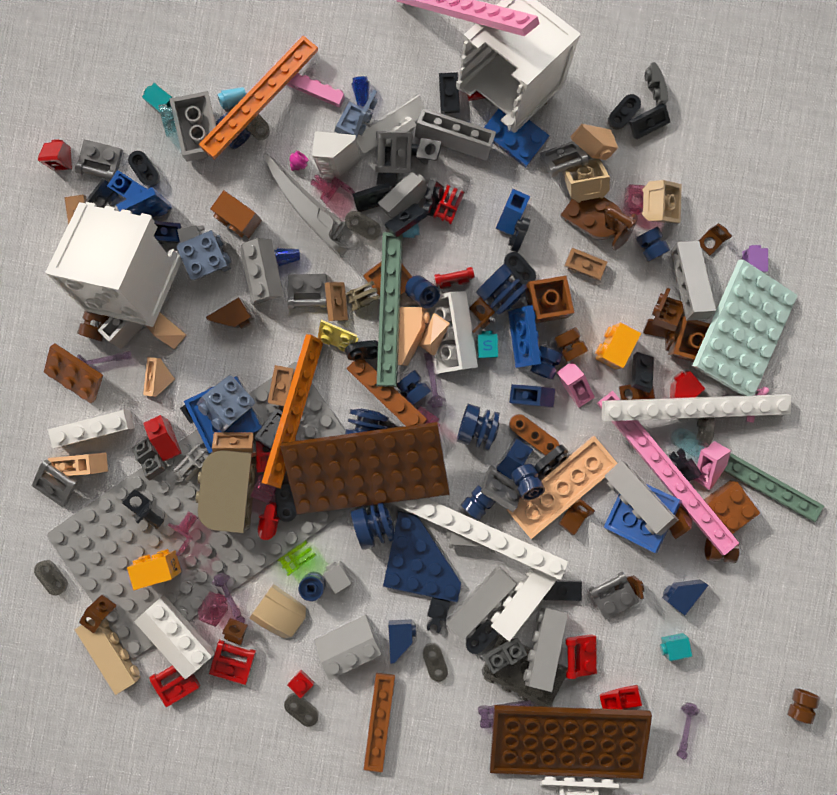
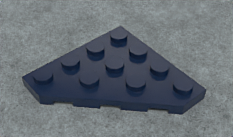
M398 511L394 541H392L383 587L458 602L462 583L418 515Z

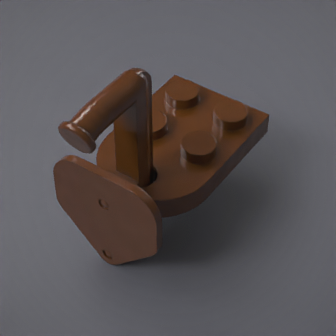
M605 197L583 200L579 203L572 198L560 214L562 219L595 239L606 240L614 237L612 242V249L614 251L628 241L638 220L635 213L630 217L621 212V209L615 203Z

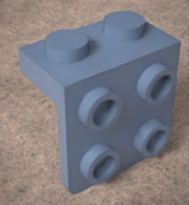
M373 90L364 108L349 101L334 132L356 135V138L358 135L362 136L367 126L365 122L369 123L372 118L373 112H371V109L374 110L378 99L375 98L377 91Z
M210 230L177 245L178 252L190 279L196 280L220 269L224 272L231 269L229 263H232L228 252L224 253L222 248L224 242L220 234L217 235Z
M229 375L204 394L197 402L199 411L203 415L208 416L212 425L217 430L225 432L238 418L255 405V401L236 379Z

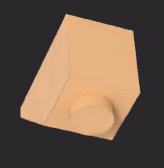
M581 124L570 136L571 140L592 158L607 160L618 149L610 129Z

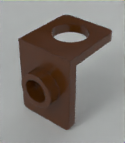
M718 223L712 226L698 241L703 251L710 256L723 242L729 240L732 235L724 226ZM710 237L715 241L713 248L705 246L704 241L706 238Z
M480 297L469 307L481 321L472 333L474 334L480 327L484 329L491 322L489 318L495 313ZM477 305H482L485 308L484 314L477 311Z
M648 319L643 333L665 338V351H669L675 338L674 331L654 325V319Z
M631 384L619 386L621 400H629L625 396L627 389H630L633 393V397L630 400L655 399L654 389L648 393L632 388Z
M580 499L568 508L559 525L571 535H575L585 518L594 514L595 510ZM579 506L584 507L587 512L581 510Z
M634 575L626 577L635 595L640 599H644L643 592L645 590L643 582ZM620 584L614 586L615 591L619 589Z
M101 595L85 610L79 623L92 633H95L102 621L116 608V604L104 595ZM87 617L92 618L94 620V626L90 625L87 622Z
M230 618L222 632L224 639L241 645L248 625Z

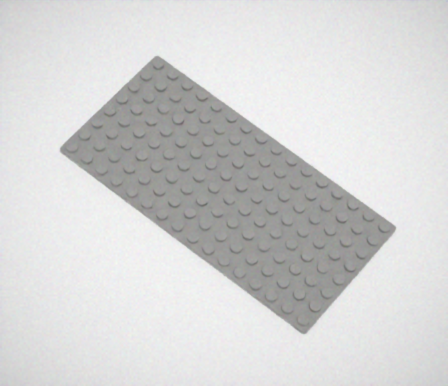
M297 362L292 363L288 368L296 369ZM272 378L249 393L255 401L253 409L261 426L265 424L276 407L281 411L284 409V406L268 403ZM311 383L296 434V441L344 435L345 429L313 383ZM195 430L178 442L182 454L165 462L162 460L165 467L164 472L149 481L145 478L143 469H139L48 532L47 537L92 602L101 595H104L116 604V608L106 618L110 628L117 634L119 641L130 657L136 658L154 644L134 621L163 595L189 621L350 508L298 514L290 522L279 520L276 535L269 540H262L258 536L260 519L258 517L264 514L268 504L271 502L276 503V488L262 483L265 472H257L256 467L250 528L244 533L217 531L207 528L198 517V503L195 501L196 493L200 490L198 474L202 471V468L188 483L185 481V478L196 466L184 477H181L179 473L190 461L178 472L174 471L178 464L186 457V454L198 443L202 450H206L205 453L207 455L213 453L208 452L198 430ZM260 430L253 432L254 437ZM255 440L253 442V451H256ZM263 447V452H271L268 448ZM196 451L193 453L195 457L199 455ZM201 457L199 461L203 463L204 459ZM285 471L282 484L289 483L287 471ZM133 489H137L151 500V510L164 519V522L158 529H155L144 519L137 524V515L122 504L123 500ZM282 490V495L284 497H287L288 492L286 490ZM135 496L130 499L132 506H139L142 503L139 497ZM285 509L284 514L286 516H289L290 511L288 509ZM165 549H169V552L176 550L182 571L171 580L133 591L127 567L133 564V560L150 554V557H152L151 555Z

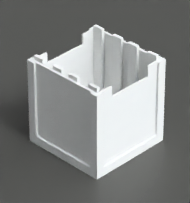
M502 0L497 4L500 7L538 16L540 24L526 36L477 23L463 36V55L461 57L459 80L456 83L457 89L463 90L469 96L476 90L506 113L501 121L508 126L509 131L511 130L514 133L564 86L581 35L537 0Z
M79 202L45 273L84 311L153 327L182 262L179 252L172 249L167 254L154 237L157 226L154 224L151 215L142 213L139 216L132 214L128 210L122 209L119 212L113 207L106 206L104 209L96 207L97 205L94 203L86 202L85 204Z

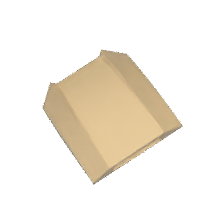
M600 159L588 160V165H579L563 171L569 194L578 203L583 200L603 198L610 191V176Z
M666 180L649 181L642 189L644 197L643 212L641 214L648 221L680 223L682 184Z
M273 584L249 619L282 638H288L294 635L304 621L306 607Z

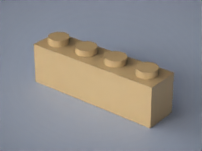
M107 618L102 621L95 633H92L82 625L74 629L115 695L141 678L139 669L130 661L127 650L123 649L120 645L117 634L110 629ZM93 619L87 621L90 625H95Z

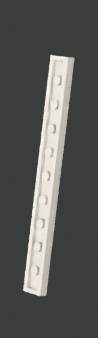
M789 394L602 401L603 421L791 414V395Z
M423 498L391 503L561 580L568 561L430 499Z

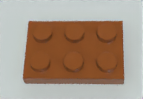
M56 343L50 346L44 373L92 404L97 398L103 374Z

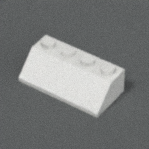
M315 131L312 156L323 178L335 179V177H341L360 161L361 156L356 135Z
M466 291L441 294L437 304L432 308H428L430 320L433 314L436 313L450 323L436 354L432 355L434 373L440 374L477 368L478 364Z
M165 595L159 598L134 621L184 679L197 671L215 653Z

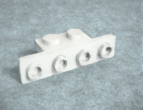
M414 97L366 128L362 136L358 135L357 143L361 151L366 153L378 145L376 131L412 132V128L416 126L414 121L419 118L422 108H425L420 97ZM386 139L385 146H391V139Z
M545 777V780L540 781V786L559 787V795H598V789L619 788V784H614V780L609 779L602 780V783H595L594 779H583V782H575V778H564V781H556V777Z

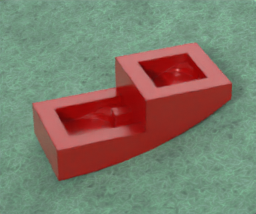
M638 685L614 689L599 695L602 709L623 710L624 708L642 706Z

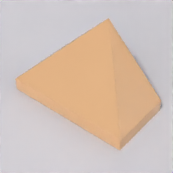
M160 312L153 327L145 325L155 337L173 349H176L187 336Z
M434 313L419 346L434 356L450 323Z
M147 357L143 395L156 397L175 378L160 358Z

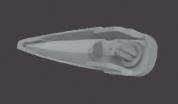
M265 153L264 159L275 181L295 211L325 243L339 255H344L348 247L342 243L341 236L347 224L323 207L274 158Z

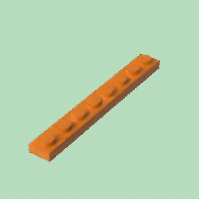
M303 35L199 143V147L215 160L318 52V47Z
M306 334L262 479L263 484L275 488H281L286 471L280 447L281 443L295 441L323 346V342L311 334Z

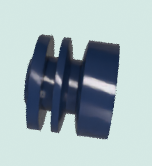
M505 264L497 269L475 292L483 301L491 297L494 298L490 305L491 309L497 303L501 305L495 312L498 316L509 310L522 297L527 288L525 284L519 289L515 287L520 281L519 278L512 283L509 281L513 272Z
M467 404L456 442L469 445L472 439L476 438V448H479L482 441H484L483 450L489 451L497 436L500 413L494 411L492 418L489 419L490 410L487 409L482 417L479 416L480 407Z
M363 408L350 409L349 414L356 415L357 420L348 418V422L354 424L355 429L348 428L345 434L387 429L388 426L380 425L379 423L380 421L389 422V417L378 411Z
M383 502L378 504L379 512L376 511L374 505H371L370 515L367 514L364 508L351 511L353 526L362 550L375 547V537H378L380 542L385 544L384 534L387 535L389 542L394 541L393 522Z

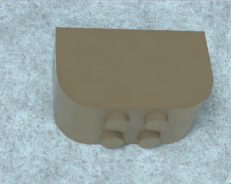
M221 450L210 454L204 460L202 471L198 474L200 490L196 493L195 501L198 503V517L207 528L244 533L250 528L257 467L256 451L250 453Z

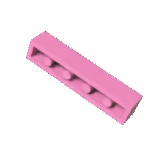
M299 73L286 84L339 108L345 98L343 91L335 90L328 84L323 85L320 81L311 80L310 77L302 76Z

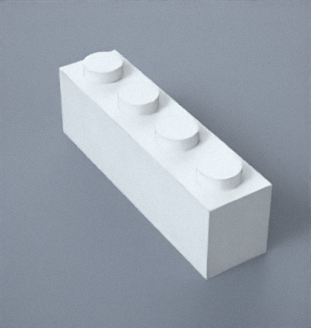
M122 410L48 429L52 448H59L134 429L135 427L131 411Z
M531 567L526 573L528 576L525 582L520 581L514 589L517 593L513 598L509 596L502 604L505 607L501 613L497 611L490 620L493 622L491 627L510 642L557 581V578Z

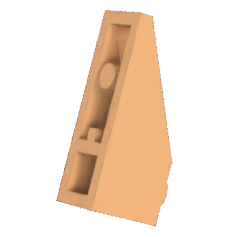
M400 307L398 365H409L425 333L427 324L430 322L428 309L423 307Z
M106 452L48 458L52 466L67 476L108 472Z

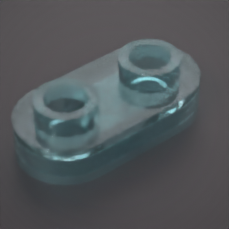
M167 104L158 105L166 137H173L174 132H177L175 121H171V119H174L172 108H167Z
M684 428L675 429L671 434L672 443L693 457L699 458L701 450L708 446L705 440ZM680 434L683 435L682 441L678 440V435ZM696 444L699 445L698 451L694 450V446Z

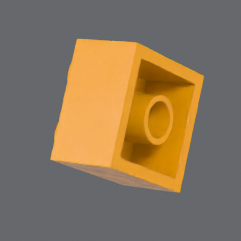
M621 322L612 325V327L609 326L604 334V337H606L604 343H600L595 351V354H597L595 359L613 369L624 368L641 333Z
M165 549L151 555L152 557H150V554L133 560V564L127 567L133 591L171 580L182 571L176 550L169 552V549Z

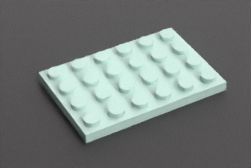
M738 260L692 366L743 396H754L798 295L747 261Z

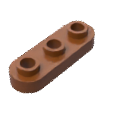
M517 414L511 417L509 421L510 429L544 455L552 451L547 449L549 443L553 444V449L559 446V442L524 415ZM518 420H521L523 423L520 428L516 426ZM533 432L538 433V437L536 439H533L531 437V434Z

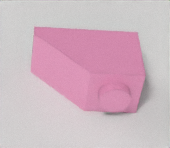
M573 362L557 371L562 385L578 408L595 398L585 375Z
M715 441L702 449L697 464L702 475L694 480L710 490L726 468L731 450Z

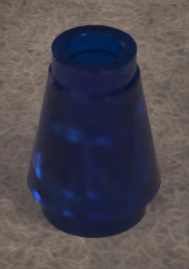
M367 76L352 78L351 86L357 105L365 106L369 99L370 81H368Z
M276 248L274 250L279 267L300 260L299 249Z

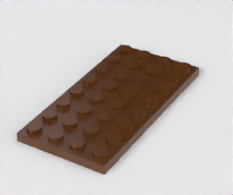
M438 422L281 443L280 446L297 515L376 505L382 502L384 504L450 495Z
M494 705L490 773L643 779L652 721L651 711Z

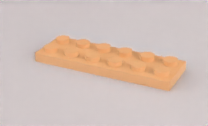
M592 436L569 455L566 460L541 479L545 487V492L542 495L529 501H525L520 497L514 512L507 508L506 510L532 539L604 479L605 475L618 463L598 439Z

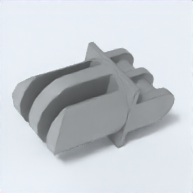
M199 443L186 454V457L174 469L175 472H178L190 461L179 473L181 477H184L196 466L185 478L187 483L202 468L203 463L199 459L202 457L205 460L209 456L205 453V449L202 450L199 447ZM195 451L199 454L197 457L193 455Z

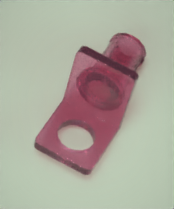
M318 174L314 176L316 181L314 179L311 180V185L323 192L320 199L326 205L339 187L350 194L355 193L350 186L335 176L330 183Z
M190 511L187 512L179 525L168 524L169 527L187 538L176 553L177 556L183 554L194 538L189 535L188 531L199 517L193 515Z

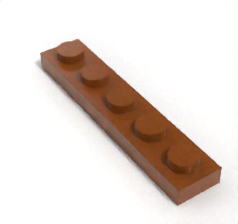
M364 359L353 361L346 368L405 426L425 424L428 421L394 387H378L377 371Z
M376 672L364 770L383 772L395 675Z

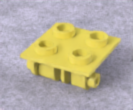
M323 320L320 321L318 338L324 344L334 345L344 352L349 344L358 342L359 338H357L356 334Z

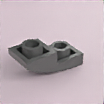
M652 62L645 70L644 78L648 83V88H654L653 100H656V106L668 102V91L660 68L656 62Z
M148 437L132 447L136 461L141 464L144 476L149 481L165 471L163 462Z
M517 637L494 648L482 657L490 672L494 674L508 664L513 665L528 654Z

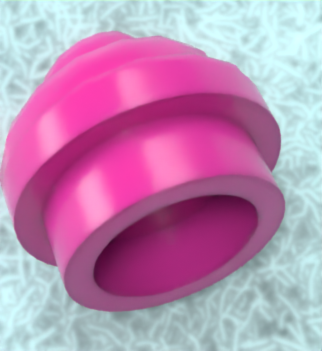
M298 150L290 155L291 171L307 167L309 159Z

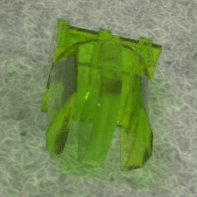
M307 540L277 559V562L280 561L283 565L282 569L285 568L287 571V576L317 556L314 552L301 562L299 561L300 558L312 550L311 546L297 555L294 554L308 544ZM288 556L291 560L287 562L285 557ZM293 563L295 568L292 569L290 564Z

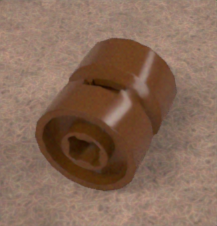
M84 311L82 317L84 323H80L77 334L102 342L103 335L98 329L110 317ZM92 320L98 321L97 326L91 325L90 323Z
M577 327L554 338L558 347L563 349L562 354L566 362L589 351L585 342L580 341L581 335Z
M706 538L704 553L707 561L719 562L722 559L724 563L734 564L738 561L739 544L726 555H721L711 541Z
M795 688L792 696L794 703L790 704L787 715L800 722L813 724L816 715L814 709L818 708L821 697L807 690Z

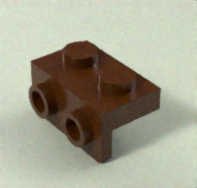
M667 288L664 294L660 293L657 304L653 309L652 315L655 316L653 324L675 332L684 308L682 301L668 297L671 289Z

